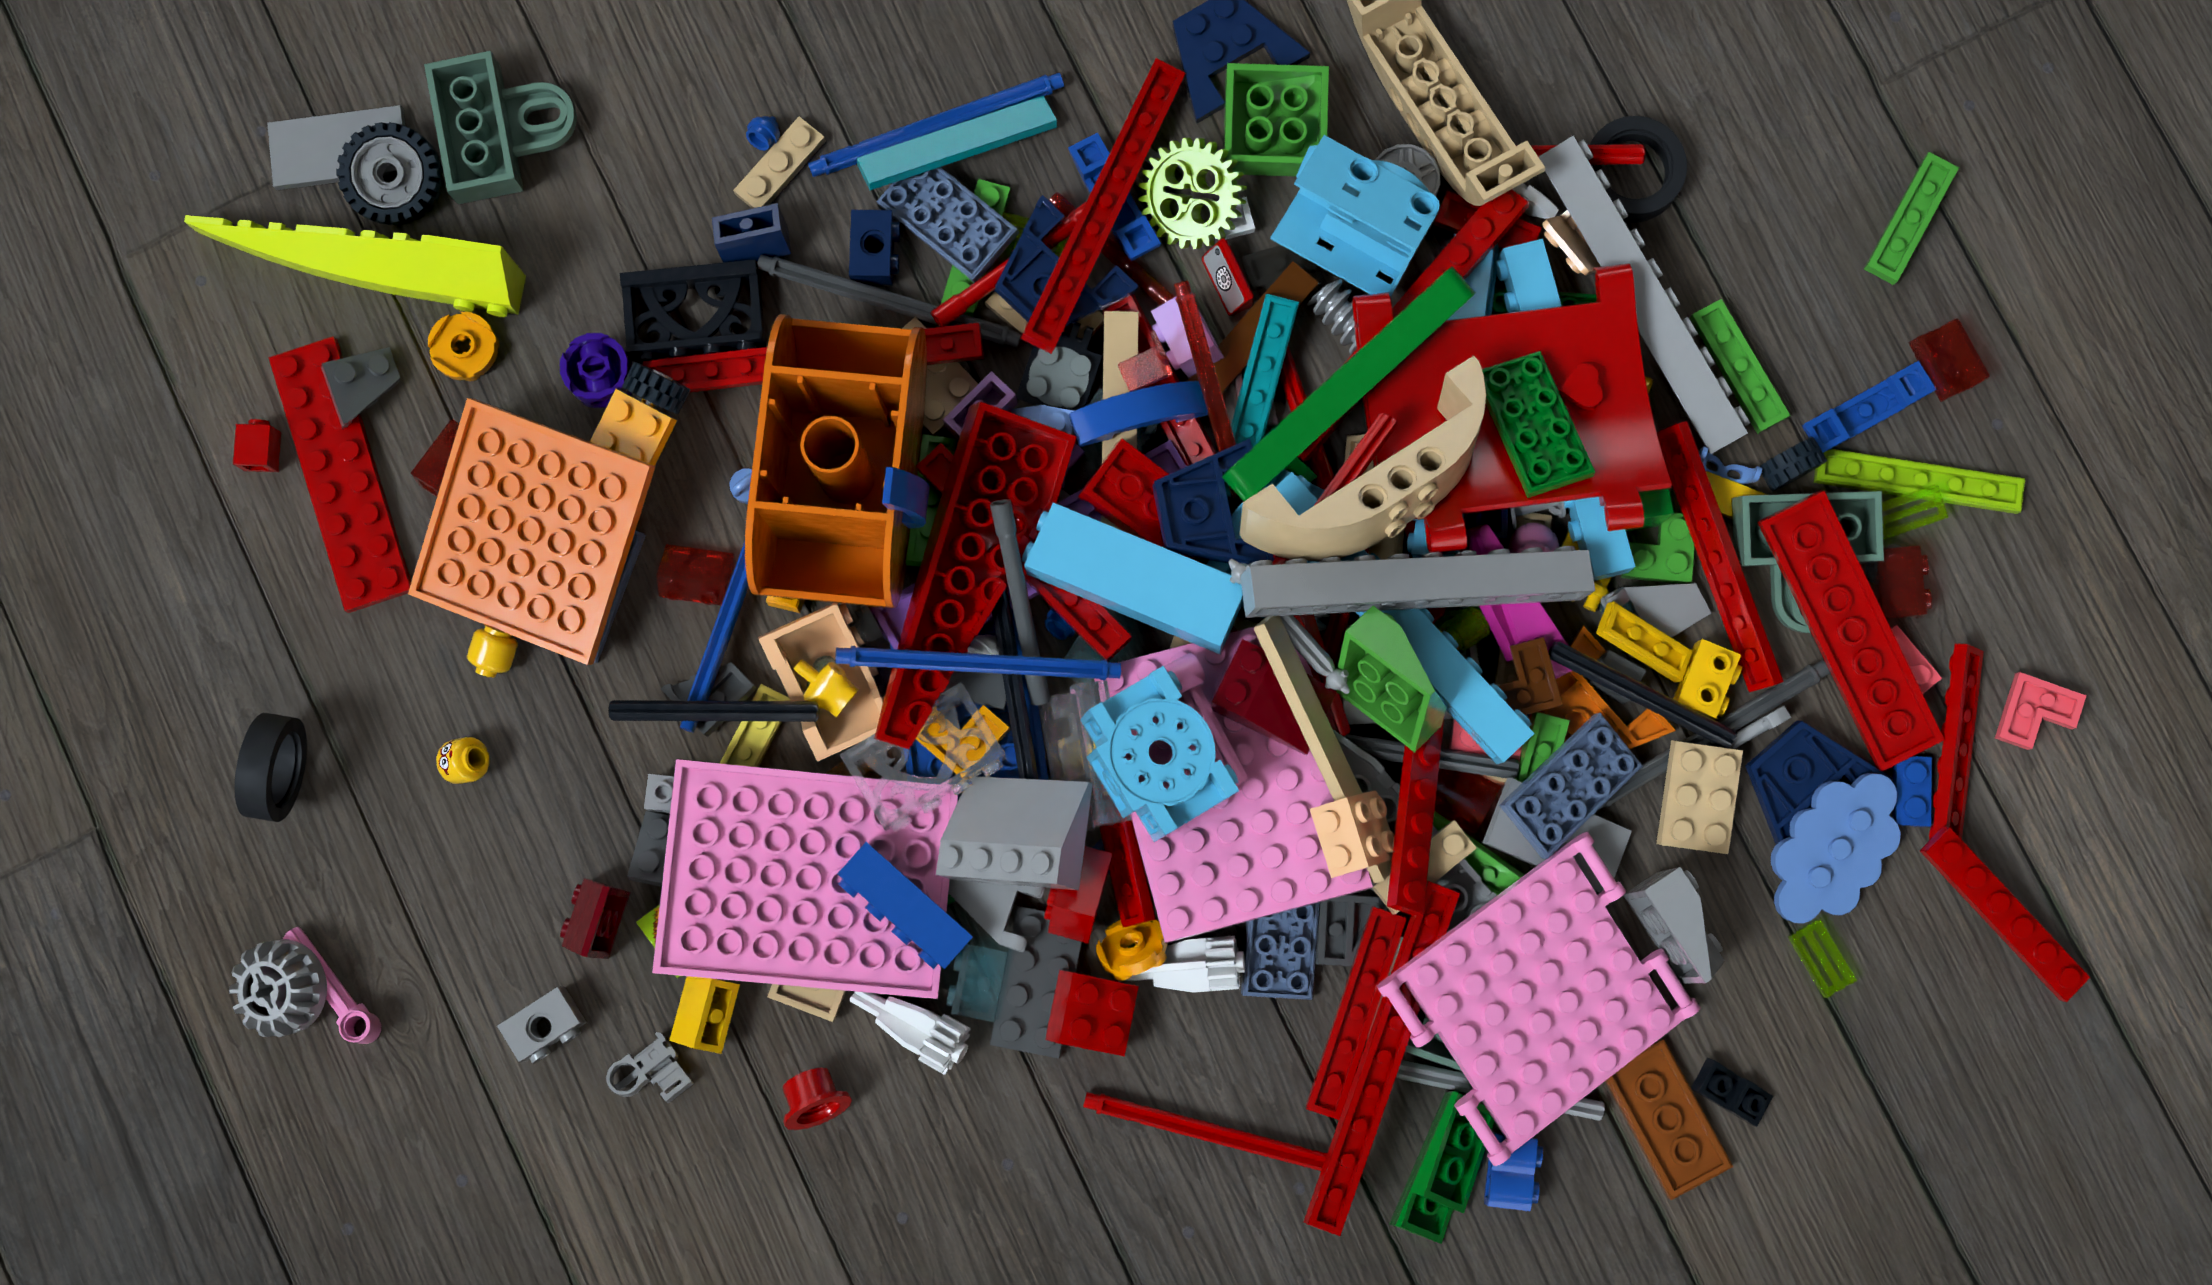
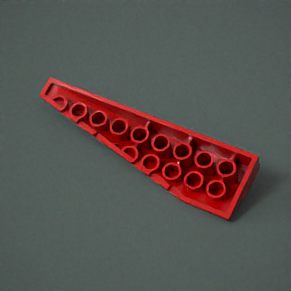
M981 401L969 406L926 545L897 650L968 652L967 649L975 635H978L1007 586L999 538L995 532L990 503L1002 499L1011 500L1017 528L1016 537L1022 561L1026 546L1029 542L1035 540L1039 533L1036 527L1043 511L1049 512L1052 504L1057 503L1077 436ZM892 668L874 739L910 749L931 714L932 707L949 684V679L954 671Z

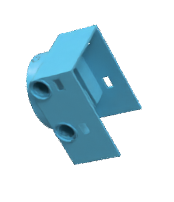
M1324 135L1318 145L1309 146L1294 183L1300 189L1270 239L1368 294L1388 292L1391 298L1434 222L1440 208L1439 200L1415 175L1406 169L1389 162L1366 158ZM1322 239L1333 245L1334 248L1332 251H1329L1318 245V240ZM1380 271L1393 278L1392 283L1389 284L1376 277L1377 273Z

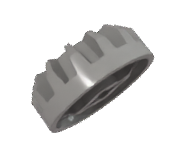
M281 939L259 943L255 948L246 950L241 955L242 963L235 965L231 972L232 976L237 978V983L229 986V994H237L239 1004L232 1008L235 1014L245 1015L242 1022L247 1029H256L258 1034L263 1037H282L305 1030L315 1022L325 1004L327 981L319 959L308 947L297 941ZM250 975H252L254 980L251 985V996L248 990ZM254 1001L259 1006L266 1007L269 1015L258 1013L253 1007L252 1002Z

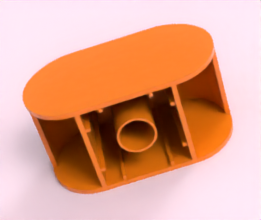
M780 314L775 319L766 352L746 516L745 567L748 586L753 595L896 608L898 606L907 568L906 557L910 528H907L902 523L903 511L886 508L882 504L886 467L901 469L916 476L918 474L916 465L919 463L927 376V347L923 327H914L911 330L794 319L786 314Z

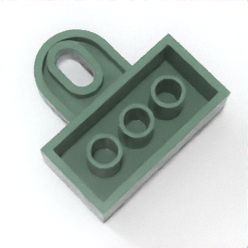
M491 51L424 64L446 188L457 204L524 191L518 157L556 149L567 142L575 130L577 122L576 109L570 97L563 89L546 82L531 83L505 89L501 66ZM552 107L560 109L559 118L553 122L539 125L527 124V117L533 111Z
M1882 491L1826 493L1859 563L1884 561ZM1814 493L1750 495L1732 498L1733 546L1741 567L1770 566L1771 602L1776 617L1785 627L1793 631L1811 633L1759 527L1758 521Z

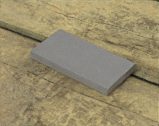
M401 105L268 122L273 187L276 190L340 182L336 176V169H339L337 160L339 155H342L344 152L342 147L345 142L349 143L352 140L350 136L355 132H361V128L367 125L374 126L375 123L391 122L405 126L404 109ZM387 167L384 170L383 176L397 175L396 167Z
M1507 778L1482 843L1537 866L1546 859L1540 857L1499 806L1522 784V782L1516 779ZM1593 814L1556 851L1578 835L1589 832L1594 840L1593 847L1614 878L1632 831ZM1579 852L1573 856L1595 892L1600 893L1604 890L1582 854Z

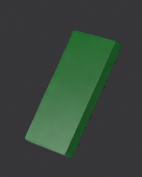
M1541 351L1482 369L1486 390L1485 404L1527 498L1594 476V467Z

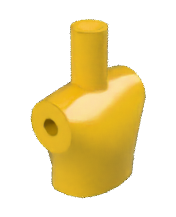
M801 659L793 669L810 682L803 695L804 699L817 702L819 708L829 711L836 718L859 690L847 678L844 670L833 662L827 663L818 672L805 660Z

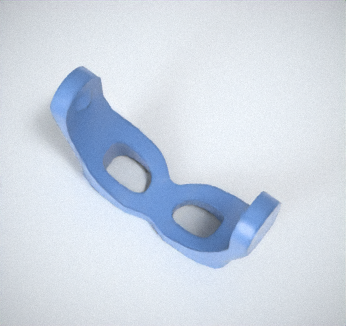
M1703 446L1699 451L1705 471L1744 485L1757 482L1762 473V467L1759 466L1755 468H1748L1737 464L1724 466L1719 458L1708 453V447ZM1707 462L1714 463L1717 466V471L1709 470L1706 467ZM1730 470L1736 471L1740 474V478H1730L1727 476V472Z

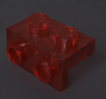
M1957 318L1938 329L1918 336L1908 342L1917 361L1921 363L1937 389L1935 392L1940 402L1964 393L1990 377L1960 320Z
M666 544L657 572L659 596L671 600L699 602L706 605H722L734 565V553Z
M1921 546L1883 548L1884 561L1877 562L1881 609L1886 619L1903 617L1924 618L1927 614L1926 609L1932 608L1930 588L1924 589L1923 575H1928L1929 573L1927 554L1921 555Z

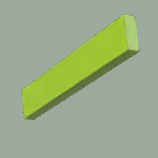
M1830 449L1823 453L1827 462L1816 468L1813 483L1864 491H1882L1884 494L2014 514L2022 511L2025 478Z

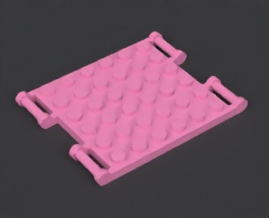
M1584 832L1572 839L1548 859L1537 865L1377 985L1381 995L1388 997L1411 1032L1410 1039L1415 1047L1418 1048L1427 1044L1433 1039L1435 1034H1438L1473 1087L1454 1106L1461 1116L1465 1115L1489 1152L1487 1157L1493 1166H1498L1507 1161L1511 1154L1679 1023L1686 1018L1692 1017L1701 1009L1696 999L1690 998L1668 964L1669 957L1664 949L1655 950L1640 961L1605 906L1622 897L1626 890L1621 882L1615 881L1592 845L1594 840L1589 832ZM1579 852L1604 889L1598 894L1573 858ZM1654 969L1678 1004L1673 1010L1670 1009L1648 974ZM1403 983H1405L1429 1021L1426 1024L1422 1025L1399 988ZM1481 1101L1506 1138L1501 1143H1499L1477 1109Z

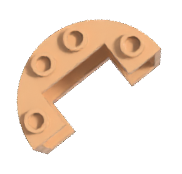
M834 602L758 637L772 669H776L791 701H806L803 695L810 682L793 670L801 659L805 660L819 672L827 663H835L836 647H860L865 644L858 626L850 627L849 625L854 621L845 603L839 605ZM837 664L859 690L837 718L829 711L819 708V718L816 722H801L803 733L817 762L875 736L885 696L882 697L873 677L879 674L877 667H850L849 664Z

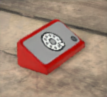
M1223 238L1203 255L1202 262L1227 314L1233 316L1251 308L1254 295L1227 240Z

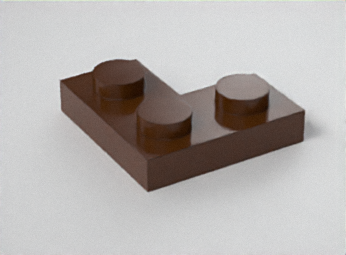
M1544 637L1510 645L1509 648L1518 680L1497 686L1507 696L1505 702L1512 710L1518 709L1527 715L1563 705Z

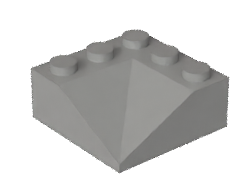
M1681 867L1655 873L1623 896L1658 949H1664L1669 957L1667 962L1681 984L1707 983L1712 980L1725 961L1720 954L1723 949L1712 933L1707 935L1705 932L1701 897L1696 891L1699 888L1697 881L1688 870L1683 872Z

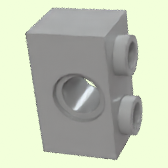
M556 987L497 1025L518 1062L531 1060L532 1064L551 1053L548 1048L559 1040L562 1044H565L580 1035L579 1027L587 1022L566 987ZM543 1017L547 1018L551 1023V1032L546 1037H542L537 1031V1023Z

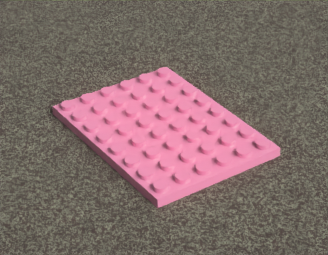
M1254 627L1230 633L1221 655L1190 643L1118 662L1121 663L1120 679L1106 678L1105 681L1094 679L1099 700L1103 703L1147 677L1156 669L1192 653L1203 668L1205 682L1200 688L1211 706V702L1242 639L1261 648L1262 646L1254 631ZM1296 650L1306 673L1312 676L1307 661ZM1182 697L1178 700V701H1181V702L1185 703V702L1183 701ZM1216 712L1214 714L1247 774L1248 779L1237 786L1239 791L1153 842L1137 813L1130 814L1165 943L1373 887L1367 868L1331 878L1310 809L1333 802L1334 800L1311 751L1309 750L1306 756ZM1153 717V722L1157 724L1158 719ZM1180 723L1177 724V730L1182 729ZM1131 730L1132 735L1136 736L1137 731ZM1158 740L1153 742L1149 747V756L1152 761L1157 764L1168 763L1172 758L1171 746L1164 741ZM1190 745L1189 749H1191L1192 751H1195L1196 749L1194 745ZM1126 754L1124 758L1131 760V755ZM1185 769L1184 773L1186 775H1189L1190 771L1188 769ZM1139 776V782H1143L1144 777ZM1163 782V786L1167 789L1169 787L1168 783Z
M676 759L652 973L938 999L941 966L938 964L933 969L918 956L922 949L917 944L911 941L906 945L891 931L895 928V925L886 917L881 922L865 909L869 902L858 893L853 898L838 885L842 878L837 873L867 842L946 912L950 879L937 876L936 869L940 840L957 805L959 787Z

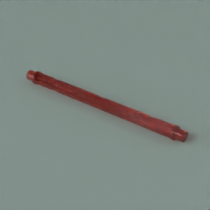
M1189 280L1174 284L1177 295L1175 301L1179 307L1220 452L1236 445L1196 304V295L1191 291ZM1229 486L1236 510L1243 500Z

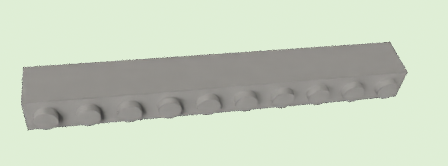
M1573 135L1539 156V159L1545 166L1547 176L1600 266L1626 263L1631 265L1634 277L1638 331L1704 444L1709 448L1710 454L1748 434L1745 426L1750 424L1740 406L1735 409L1732 407L1727 397L1733 393L1723 376L1718 379L1715 378L1710 369L1711 366L1715 365V362L1706 347L1698 349L1693 340V337L1698 335L1689 318L1686 317L1681 320L1675 309L1681 304L1671 287L1664 290L1658 278L1663 276L1656 261L1654 258L1647 261L1640 250L1646 245L1636 228L1629 231L1623 221L1624 218L1628 217V214L1619 199L1612 202L1606 192V189L1610 188L1611 185L1601 169L1595 172L1588 160L1594 156L1584 139L1577 142Z
M1574 546L1559 547L1553 552H1543L1540 547L1522 550L1521 553H1510L1509 549H1498L1490 551L1488 555H1477L1476 551L1469 550L1443 557L1441 552L1427 553L1422 555V558H1409V554H1395L1383 560H1376L1373 555L1359 556L1354 561H1341L1340 557H1328L1321 559L1319 563H1307V559L1298 558L1288 560L1285 564L1273 565L1271 560H1260L1251 563V566L1240 576L1245 618L1365 612L1373 605L1380 611L1576 601L1582 600L1593 593L1595 585L1589 550H1575Z

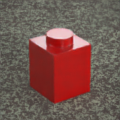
M250 419L248 424H236L233 465L243 471L278 472L281 432L271 426L269 421L261 419Z

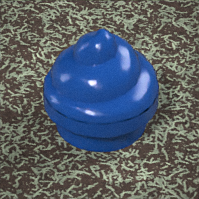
M773 116L753 118L747 126V140L759 150H768L780 138L778 123Z
M1051 608L1045 620L1047 630L1060 640L1072 637L1076 631Z

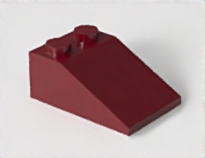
M1242 639L1211 702L1212 710L1307 756L1310 748L1263 648ZM1307 674L1325 714H1327L1337 691L1331 688L1327 689L1324 683Z
M584 878L582 885L577 884L573 892L571 903L575 907L572 916L565 919L561 929L560 937L564 938L562 947L584 957L609 959L631 892Z

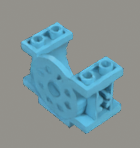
M1164 666L1151 672L1147 677L1103 703L1100 702L1090 708L1080 719L1097 747L1086 758L1122 818L1124 819L1136 812L1153 842L1161 839L1239 791L1236 786L1239 781L1231 766L1228 764L1224 766L1221 760L1215 762V743L1208 724L1196 710L1178 701L1182 697L1179 692L1182 690V686L1177 676L1172 671L1167 672ZM1153 717L1158 719L1157 724L1153 722ZM1178 723L1182 725V729L1177 730ZM1131 730H1136L1137 735H1132ZM1158 740L1164 741L1171 746L1172 758L1168 763L1157 764L1152 761L1149 756V747L1153 742ZM1190 745L1195 746V751L1189 749ZM1130 754L1131 760L1124 758L1125 755ZM1185 769H1188L1190 771L1189 775H1186L1184 773ZM1139 776L1144 777L1143 782H1139ZM1163 782L1168 783L1169 787L1167 789L1163 786Z

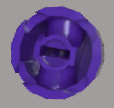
M586 333L569 343L570 347L565 353L563 352L560 359V375L565 386L583 405L593 408H607L615 389L623 391L630 396L632 395L622 385L633 362L625 349L616 340L602 333Z

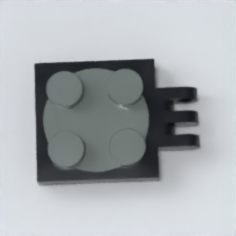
M1075 322L1070 334L1064 332L1067 328L1066 326L1052 354L1033 345L1016 395L1017 400L1035 406L1046 405L1073 411L1085 407L1102 359V355L1087 350L1094 328L1087 326L1083 338H1080L1077 335L1081 323Z

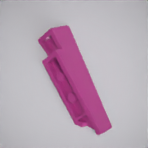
M1488 524L1466 529L1469 550L1476 551L1477 555H1488L1490 551L1504 549ZM1540 602L1479 606L1506 661L1513 660L1509 648L1510 645L1535 638L1544 637L1548 652L1554 642H1562L1568 645ZM1550 659L1555 679L1572 671Z

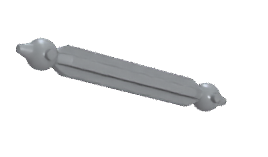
M1230 559L1228 561L1232 570L1230 581L1233 584H1241L1240 576L1251 566V563H1239L1234 559ZM1293 615L1280 616L1294 648L1317 673L1326 676L1325 687L1348 694L1350 692L1347 684L1348 671L1335 669L1333 659Z

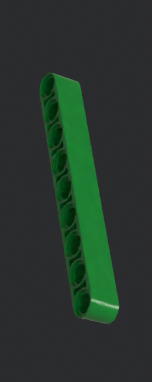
M1453 266L1450 267L1222 476L1224 481L1243 502L1257 494L1476 292Z

